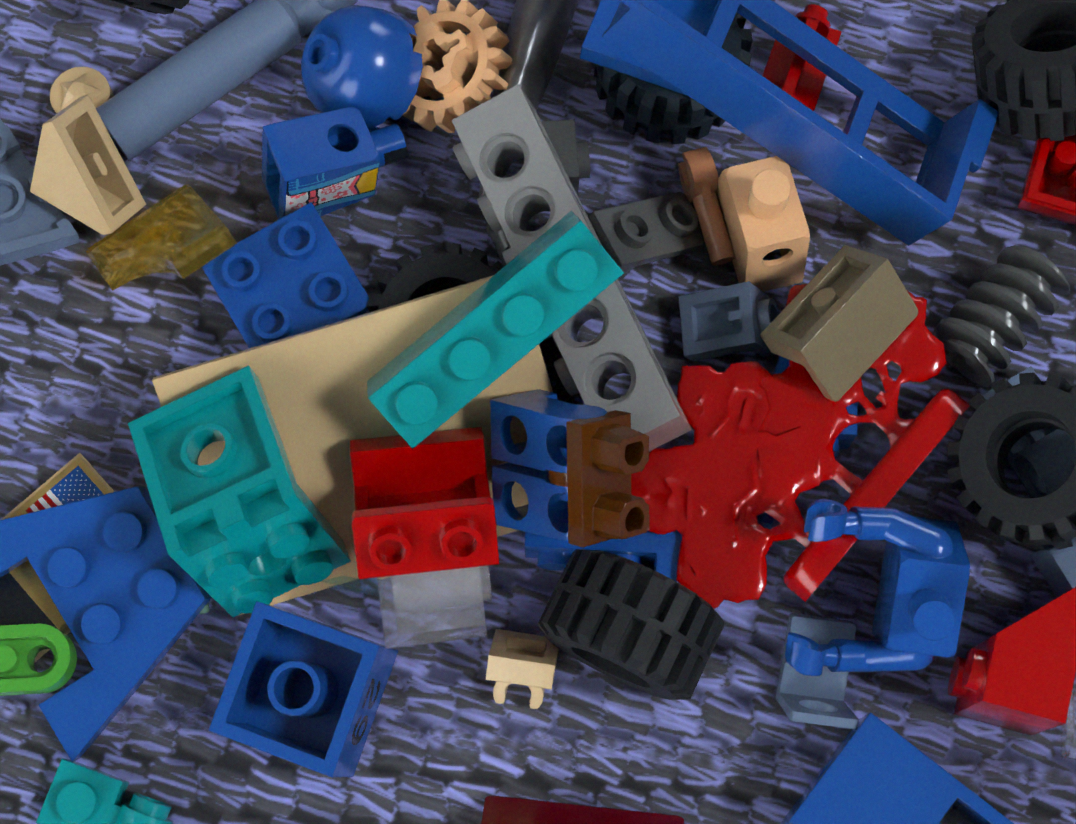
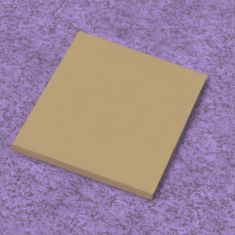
M492 276L153 377L152 382L162 407L249 365L260 380L297 484L343 539L351 562L334 569L326 579L318 583L301 585L273 598L269 605L278 604L359 579L352 530V513L355 511L350 440L400 435L368 399L367 381ZM539 344L435 430L444 431L482 427L487 478L492 499V466L508 462L492 459L490 399L537 389L553 392ZM515 416L510 423V434L514 444L527 441L526 429L520 419ZM225 441L213 442L206 446L198 457V465H208L216 461L224 451ZM515 482L511 493L514 507L529 504L524 488ZM496 525L497 537L519 531Z

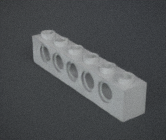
M519 84L451 120L461 140L460 143L453 146L456 158L470 180L478 176L486 193L477 198L479 207L494 232L503 229L511 246L502 252L506 264L570 211L585 224L601 244L535 107ZM519 159L524 160V164L517 174L508 178H501L503 170L509 163ZM543 211L550 212L549 219L542 228L531 232L526 231L529 220L535 214ZM619 279L614 281L544 339L546 341L553 337L561 352L562 358L553 363L569 395L572 397L580 393L585 405L597 406L605 409L607 412L618 410L631 413V429L649 436V451L692 430ZM594 318L603 319V328L595 339L589 342H577L578 331L586 321ZM622 373L631 375L629 389L623 396L613 400L604 399V387L610 378Z

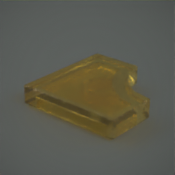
M185 184L116 229L113 233L87 248L88 250L85 252L113 291L136 278L153 273H174L184 279L237 243L225 224L189 184Z

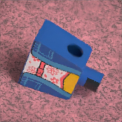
M347 107L263 126L262 181L278 219L312 202L318 214L323 216L372 197L376 193L379 168L408 158L406 142L397 124L369 131L360 110L355 107Z

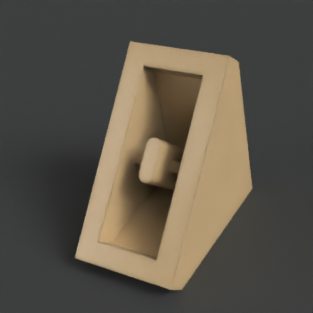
M89 95L78 98L43 123L30 188L31 193L102 235L113 233L146 205Z

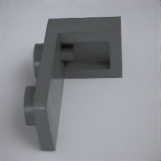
M682 192L593 211L588 216L603 248L624 272L618 278L619 281L636 266L698 251L706 246L697 214L686 195Z

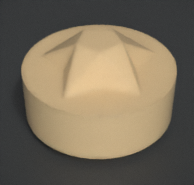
M74 67L64 71L56 78L50 90V102L57 114L78 98L86 95L90 96L95 108L112 98L114 93L106 78L99 71L90 67Z

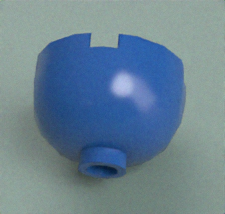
M351 5L327 14L313 28L304 46L301 59L302 84L314 107L321 113L347 107L358 108L369 131L379 129L377 126L388 118L398 120L407 111L418 90L423 68L422 54L413 51V41L410 34L417 36L414 27L400 15L368 6Z

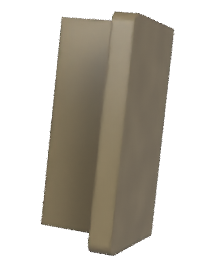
M844 245L765 328L760 336L772 353L803 365L824 397L836 402L842 398L917 317L918 308L888 258Z

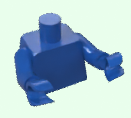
M824 498L815 500L807 510L804 532H809V541H828L841 537L843 534L854 535L859 540H886L872 634L878 641L832 639L829 644H818L808 637L789 632L785 651L787 663L800 674L820 676L822 675L823 666H827L831 672L914 671L928 667L933 662L935 656L954 657L957 650L970 575V562L957 522L912 516L897 508L854 506L847 512L845 505L837 501Z

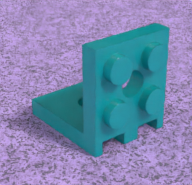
M249 365L128 423L168 555L232 617L242 613H252L256 601L269 605L273 598L298 586L318 583L326 579L334 569L351 562L343 539L297 484L260 380ZM225 441L224 451L216 461L208 465H198V457L206 446L213 442Z

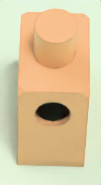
M774 156L724 169L718 178L716 195L734 251L735 259L732 262L738 282L749 281L763 292L802 283L810 243V233L789 164ZM777 249L780 250L781 258L763 260L768 253Z

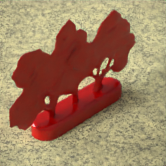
M807 284L794 285L789 290L786 306ZM908 291L918 308L917 317L869 367L876 369L885 392L880 391L875 397L882 403L880 408H875L864 395L861 377L839 401L835 402L824 397L803 365L789 360L790 366L778 374L769 373L757 361L731 363L724 372H717L714 368L707 365L682 366L677 400L689 424L694 429V443L675 446L670 449L655 448L649 452V461L645 465L644 470L631 474V495L641 497L649 504L650 528L648 531L665 535L677 530L682 535L676 579L681 585L699 595L714 609L718 608L723 600L736 603L745 600H758L767 585L766 554L774 541L796 539L806 549L785 573L784 583L805 602L858 539L854 535L843 534L841 537L828 541H809V532H804L805 522L795 503L799 494L819 486L822 481L833 479L850 494L843 504L847 508V512L854 506L885 508L953 427L959 414L962 416L970 406L969 403L955 392L945 388L941 389L915 419H902L899 416L898 397L901 384L909 381L924 382L937 376L946 364L944 343L936 338L925 326L927 300L924 297H915ZM891 361L898 364L902 370L896 381L889 377L887 364ZM859 402L866 410V414L862 416L849 414L846 407ZM875 423L888 437L890 449L866 478L862 480L835 460L832 447L838 435L849 425ZM766 512L780 522V524L772 529L764 528L758 523L757 516Z

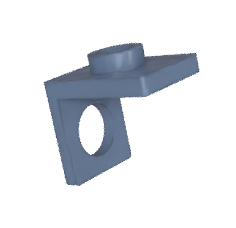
M791 613L788 619L775 699L791 721L857 729L859 719L844 702L849 672H831L827 666H823L822 675L807 676L796 671L785 659L789 632L808 637L818 644H829L832 639L854 640L856 625L848 620Z

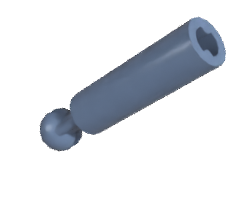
M254 0L98 106L96 110L114 144L128 161H131L302 43V37L312 31L327 14L340 8L354 5L358 0Z

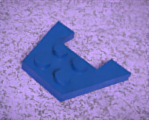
M142 486L0 520V578L29 560L94 669L39 704L40 709L72 762L80 759L212 598L168 555L151 497L146 488Z

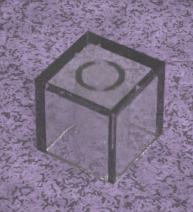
M489 566L377 577L385 649L487 636L483 602L492 601Z

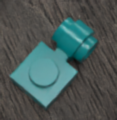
M61 759L36 823L172 824L173 821L167 819L172 806L137 793L133 794L130 804L121 805L129 784L128 781L76 761L72 762L70 759Z

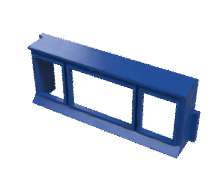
M620 0L621 2L609 28L602 35L611 44L908 246L953 219L968 170L974 173L982 167L998 116L997 110L983 100L978 99L946 122H943L772 0H718L703 34L654 0ZM736 12L856 96L844 131L835 127L722 48ZM875 110L928 146L916 182L862 145Z

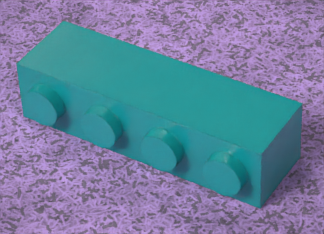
M570 211L367 381L368 399L413 449L622 276L624 272L585 224Z

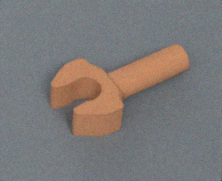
M707 147L683 152L684 162L678 163L680 181L688 201L694 204L711 264L717 266L731 262L735 259V255L716 195L719 177L714 160Z

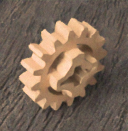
M439 0L437 11L434 14L422 5L417 8L419 22L413 26L417 36L412 34L410 36L413 41V51L422 54L423 68L418 90L403 116L411 122L414 121L426 131L432 132L436 125H438L447 133H454L455 127L451 120L491 99L490 94L493 89L507 90L508 83L499 76V71L508 68L512 64V58L502 50L510 42L508 36L497 27L498 22L483 8L478 10L468 0H461L457 7L448 0ZM429 96L431 99L435 100L444 97V100L431 101L423 98Z

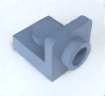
M748 281L678 296L684 357L694 362L750 350L762 357L776 355L769 350L760 334L780 314L778 306L773 298H770Z

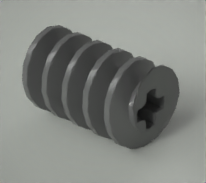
M1013 245L1006 247L997 257V264L989 265L981 276V282L974 283L966 292V299L958 301L950 311V318L942 319L934 329V336L944 343L946 360L950 365L970 381L981 387L989 388L994 383L995 377L986 363L997 369L1005 370L1011 363V358L1004 347L1013 351H1021L1027 344L1026 337L1021 330L1028 333H1037L1043 326L1038 313L1052 316L1059 308L1057 299L1053 294L1062 296L1070 294V285L1064 274L1043 254L1022 246Z

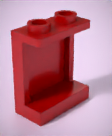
M482 427L434 431L413 449L401 435L350 440L355 511L352 513V530L359 579L499 564L494 501L490 497Z

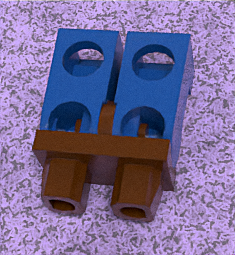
M541 389L490 399L492 459L508 462L492 466V492L496 525L565 540L569 544L579 547H587L610 539H627L648 531L650 528L649 504L643 498L631 495V474L643 471L649 461V436L631 429V413L618 410L607 412L605 409L597 406L575 405L557 400V393ZM514 416L523 423L526 429L527 441L513 443L510 434V423ZM515 482L524 488L529 504L514 507L511 493Z

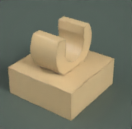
M496 629L488 655L485 679L495 681L493 688L495 702L504 704L508 686L510 684H518L529 687L531 691L530 708L538 709L542 704L545 689L552 690L559 648L551 643L546 636Z

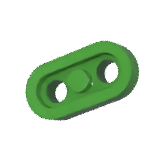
M41 623L0 626V696L50 693L58 690L70 680L76 668L77 652L72 640L64 632L51 625ZM51 649L54 655L52 665L49 669L38 672L34 665L35 657L40 651Z

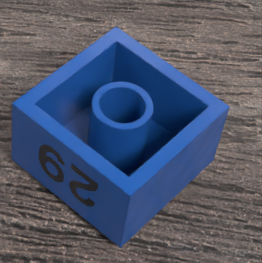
M256 601L208 731L332 778L353 777L398 650L288 610Z

